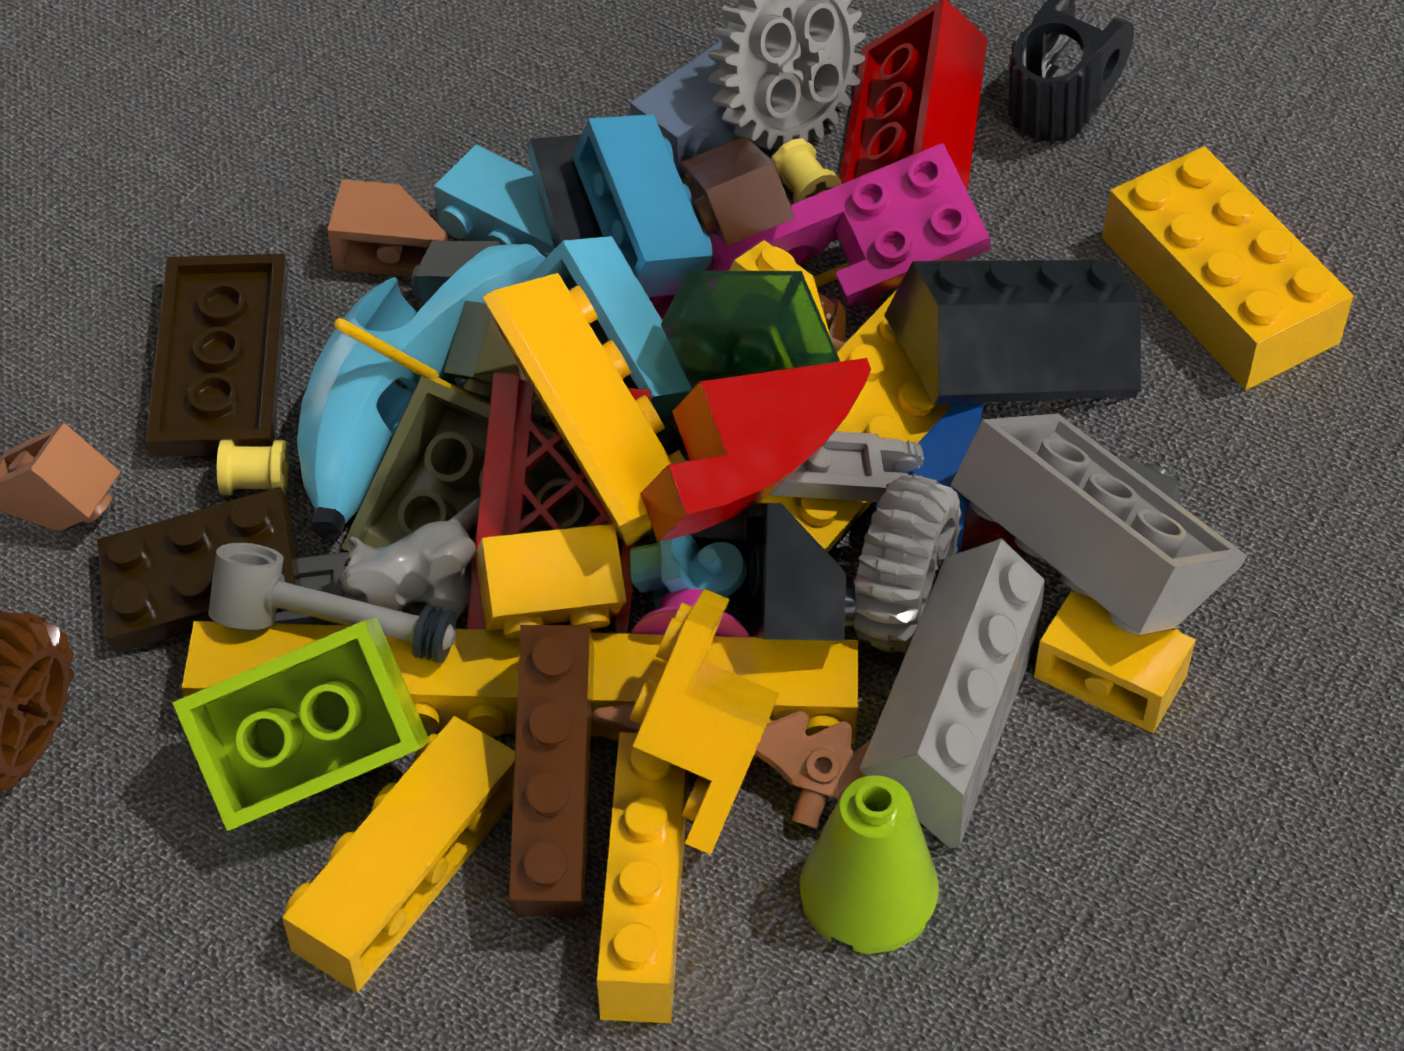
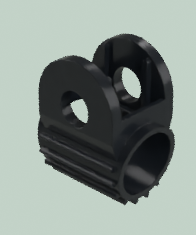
M1047 0L1033 17L1032 24L1023 32H1020L1016 42H1012V50L1009 55L1008 114L1012 116V126L1020 128L1022 137L1029 135L1034 138L1035 143L1043 140L1049 141L1052 145L1054 141H1069V138L1074 135L1081 134L1084 125L1089 123L1090 113L1100 107L1112 91L1127 63L1134 40V26L1131 22L1122 18H1113L1105 29L1101 30L1075 18V0ZM1073 39L1081 47L1083 55L1079 64L1072 71H1067L1054 65L1067 44Z

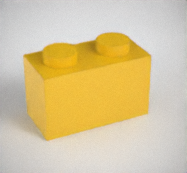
M615 524L485 537L481 539L477 548L475 558L486 631L504 629V636L506 638H520L521 625H546L570 622V625L590 626L591 630L609 625L610 617L617 616L627 602Z
M1071 590L1040 640L1034 678L1154 734L1187 677L1196 639L1181 633L1177 628L1141 635L1127 632L1111 621L1109 618L1110 612L1096 600Z

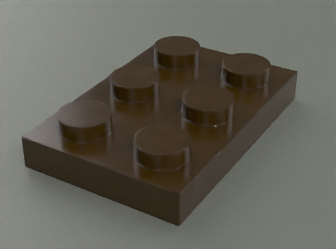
M281 487L97 539L106 640L115 654L192 632L194 621L215 622L209 617L208 612L216 550L222 545L250 543L276 550L284 558L282 575L285 578V582L301 586L289 504Z

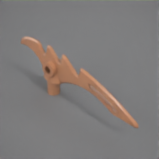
M636 702L598 708L593 712V717L596 721L616 728L638 733L641 727L640 724L629 720ZM797 711L767 723L754 755L763 759L777 770L790 785L802 788L791 821L818 829L827 797L839 800L845 789L852 782L866 777L859 768L871 740L859 749L851 750L852 727L845 721L807 736L805 731L809 717L805 712Z

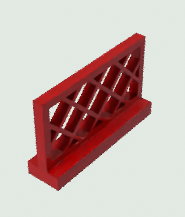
M494 372L475 544L476 551L482 538L522 534L541 518L553 530L562 529L549 512L577 489L581 491L600 514L587 526L605 525L606 523L613 524L601 502L585 485V482L588 480L583 472L577 475L557 452L556 448L564 442L560 433L558 432L551 439L547 440L533 423L535 398L538 397L528 380H522L520 374ZM628 388L634 400L646 395L651 402V390ZM531 435H533L542 446L530 455ZM547 455H550L571 481L541 504L526 486L527 474L531 468ZM526 497L535 510L523 519ZM616 529V534H617V535L619 536V538L623 541L621 535L619 534L618 530ZM623 541L620 562L627 602L616 616L615 632L591 631V633L629 634L634 587L631 579L630 550L637 547L638 541L629 546H626ZM474 556L467 629H485L476 558Z

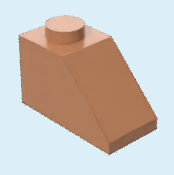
M341 180L327 229L334 270L412 278L415 266L420 265L431 241H447L446 232L399 184Z
M63 422L5 451L1 456L0 512L58 532L82 521L90 524L110 504L112 495L107 491L121 471Z

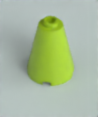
M872 775L852 782L840 797L803 864L799 885L803 912L817 933L830 942L831 937L841 942L853 945L852 951L864 954L895 951L919 937L926 928L927 921L936 907L939 893L938 877L915 808L907 790L891 778Z

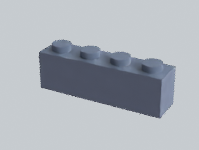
M722 40L630 102V116L654 114L663 138L668 139L671 144L673 162L679 176L684 174L680 162L729 143L737 137L734 134L736 126L724 123L721 120L727 107L713 103V98L722 89V85L708 82V77L720 69V62L708 58V53L721 49Z

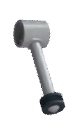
M230 543L222 545L216 550L208 615L212 620L221 625L246 630L267 628L275 623L278 608L347 626L377 617L386 636L413 642L412 652L414 657L422 659L426 656L427 660L432 658L437 663L445 661L451 646L455 642V611L447 609L443 612L442 608L437 610L435 606L426 605L420 616L287 583L282 575L283 556L276 550L262 545Z

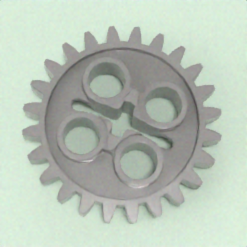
M738 0L739 6L737 8L723 6L722 12L729 20L727 28H714L712 32L717 38L722 40L721 49L708 53V58L720 62V69L708 77V82L722 85V89L713 98V103L727 107L721 120L724 123L736 126L734 133L736 136H745L757 146L779 150L783 144L793 139L802 138L806 142H808V136L822 139L824 137L823 121L835 125L839 123L835 107L838 104L851 105L852 102L845 90L847 85L860 84L861 80L851 72L853 65L865 61V56L854 53L855 45L865 39L866 35L863 32L853 30L852 26L860 19L862 13L861 11L847 8L852 0Z

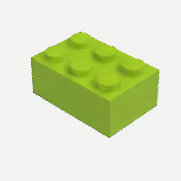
M377 617L361 621L172 702L227 831L417 751L430 742Z

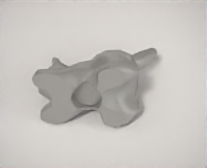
M480 497L473 500L450 520L423 525L408 536L385 547L373 548L363 544L357 537L351 536L348 540L349 554L344 561L343 570L338 579L341 589L357 597L361 602L400 611L410 603L423 602L427 605L435 606L437 610L442 608L443 612L447 609L455 611L456 619H458L469 610L472 582L470 562L476 554L475 543L469 538L468 533L478 525Z

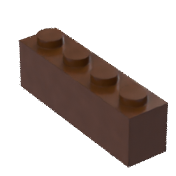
M521 625L509 888V901L516 916L586 917L594 644L590 626Z

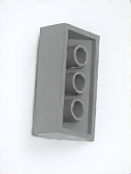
M1058 413L982 420L951 483L954 489L970 500L969 506L977 515L989 521L999 523L1016 537L1015 543L1021 550L1031 556L1044 559L1062 573L1061 579L1065 585L1080 594L1092 597L1110 612L1109 618L1115 625L1133 634L1141 635L1176 628L1242 566L1247 557L1245 553Z
M1002 539L944 559L859 768L866 776H885L900 783L911 797L919 822L950 849L960 847L1039 635L1045 580Z

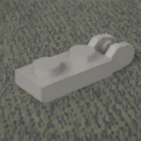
M835 431L818 451L769 495L879 502V498L886 492L887 486L894 479H898L901 475L917 478V475H908L907 472H914L915 469L920 468V465H923V450L920 444L910 442V440L903 442V440L878 438V434Z

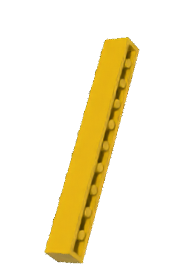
M194 621L182 683L184 697L350 626L274 623L267 628L246 630L224 626L217 622ZM456 629L455 642L451 646L447 658L443 663H437L432 658L427 660L426 656L422 659L414 657L412 652L413 642L386 636L427 735L440 732L453 716L458 717L490 737L501 734H516L520 638H506L504 630ZM591 633L594 644L592 736H604L608 739L619 741V732L632 733L596 721L593 717V712L598 708L635 703L645 682L649 681L656 664L666 668L668 662L656 657L664 635ZM714 636L704 661L779 693L768 723L794 712L803 711L809 717L805 734L811 736L832 725L845 721L852 727L851 744H855L858 713V640H776L756 637Z

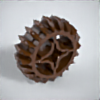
M0 610V790L7 792L17 785L20 777L30 776L32 766L37 760L41 759L48 744L53 740L58 724L64 721L62 717L65 704L71 699L70 694L67 693L68 685L74 678V670L69 668L73 660V649L68 647V635L59 631L57 625L46 622L44 617L29 612L22 614L12 610L9 612Z

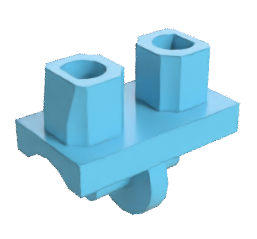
M690 534L658 543L634 547L630 550L632 583L640 593L653 592V602L656 610L659 609V603L663 596L670 592L684 589H707L727 597L742 586L747 575L748 567L745 557L734 545L727 542H714L701 549Z

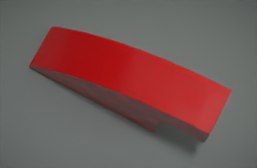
M861 358L699 382L672 411L690 461L668 464L641 492L657 541L661 542L697 533L735 517L774 491L826 443L847 417L871 372L868 359Z

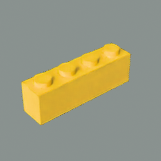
M456 716L452 717L438 735L433 733L428 736L430 742L417 750L411 767L397 783L390 782L380 791L373 803L370 815L354 833L347 832L337 841L329 856L328 864L311 884L304 883L298 887L285 907L282 920L291 951L356 993L366 984L513 804L515 751Z
M619 732L597 972L600 1020L671 1024L686 818L681 815L688 801L689 771L633 747L638 733Z

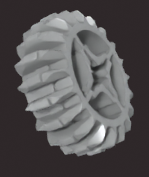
M901 475L887 486L886 492L879 498L877 511L872 514L868 533L864 535L865 543L862 554L858 558V572L853 581L856 598L853 626L857 639L871 644L876 649L896 654L897 651L907 652L943 561L946 557L955 555L958 550L957 540L961 530L959 520L962 512L957 492L953 491L952 487L938 483V480L922 476L912 478Z

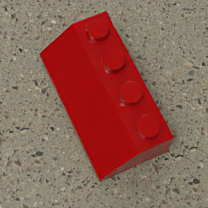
M939 0L862 48L861 55L865 56V61L860 63L858 67L857 77L861 81L859 85H855L839 176L841 184L944 143L968 191L988 37L949 1Z

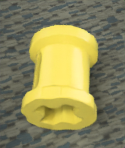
M802 138L793 139L783 144L771 157L781 183L785 184L793 193V204L841 185V180L832 170L824 169L816 160L815 148Z
M232 440L220 441L217 454V483L221 496H231L238 489L271 490L281 487L286 495L289 479V456L285 440H275L272 446L268 447L235 446Z

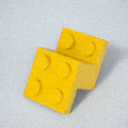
M704 589L693 607L682 602L675 618L671 619L656 654V657L668 662L666 668L656 664L649 681L645 682L629 720L641 725L633 747L699 775L681 815L694 821L685 844L711 855L764 733L779 693L704 661L730 600Z

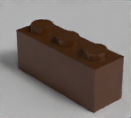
M745 136L680 162L686 178L681 181L688 186L691 192L693 210L699 224L702 223L707 234L716 232L727 246L795 218L774 162Z

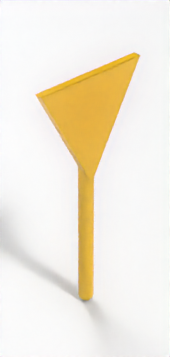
M343 318L335 320V329L424 378L490 405L489 402L438 378L439 375L435 369Z

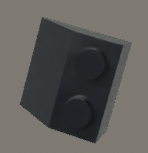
M756 503L746 509L744 512L743 556L748 568L746 579L742 584L741 623L748 635L761 639L844 641L845 626L851 627L853 625L856 611L855 591L852 586H846V572L782 503Z

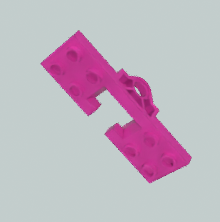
M941 143L790 205L795 217L794 219L727 246L718 235L711 237L712 260L694 293L648 298L687 363L699 364L702 339L739 342L708 319L706 314L733 261L763 240L774 247L788 252L799 266L810 260L815 253L819 257L830 242L837 240L849 265L835 272L844 298L849 307L865 301L870 311L882 305L881 294L900 286L912 261H964L991 250V242L987 230L944 143Z

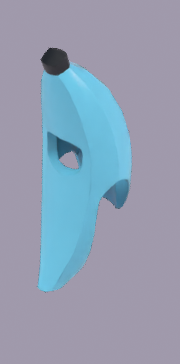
M530 244L491 246L479 252L460 267L417 313L402 296L398 287V280L393 277L373 287L362 296L343 319L435 369L438 372V378L452 384L457 376L445 373L444 369L465 301L485 303L483 296L491 291L528 281L527 277L540 265L547 255ZM337 329L334 330L314 365L301 404L297 436L303 485L315 508L309 525L314 533L322 539L341 537L345 523L360 509L421 378L420 375ZM396 379L403 382L409 390L398 387Z

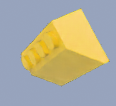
M556 273L499 288L484 295V302L497 330L613 524H615L626 546L654 532L641 492L668 464L686 462L679 450L669 456L656 436L658 432L665 429L659 415L646 395L634 400L622 380L631 374V370L612 339L603 345L599 342L589 325L597 320L598 316L580 285L568 290L560 275Z

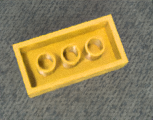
M1205 146L1110 190L1102 239L1245 391L1341 343L1354 295Z

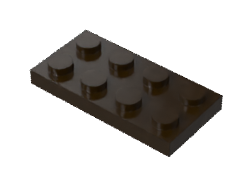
M285 254L167 257L145 440L149 457L217 455L221 440H232L235 446H272L275 441L288 266Z

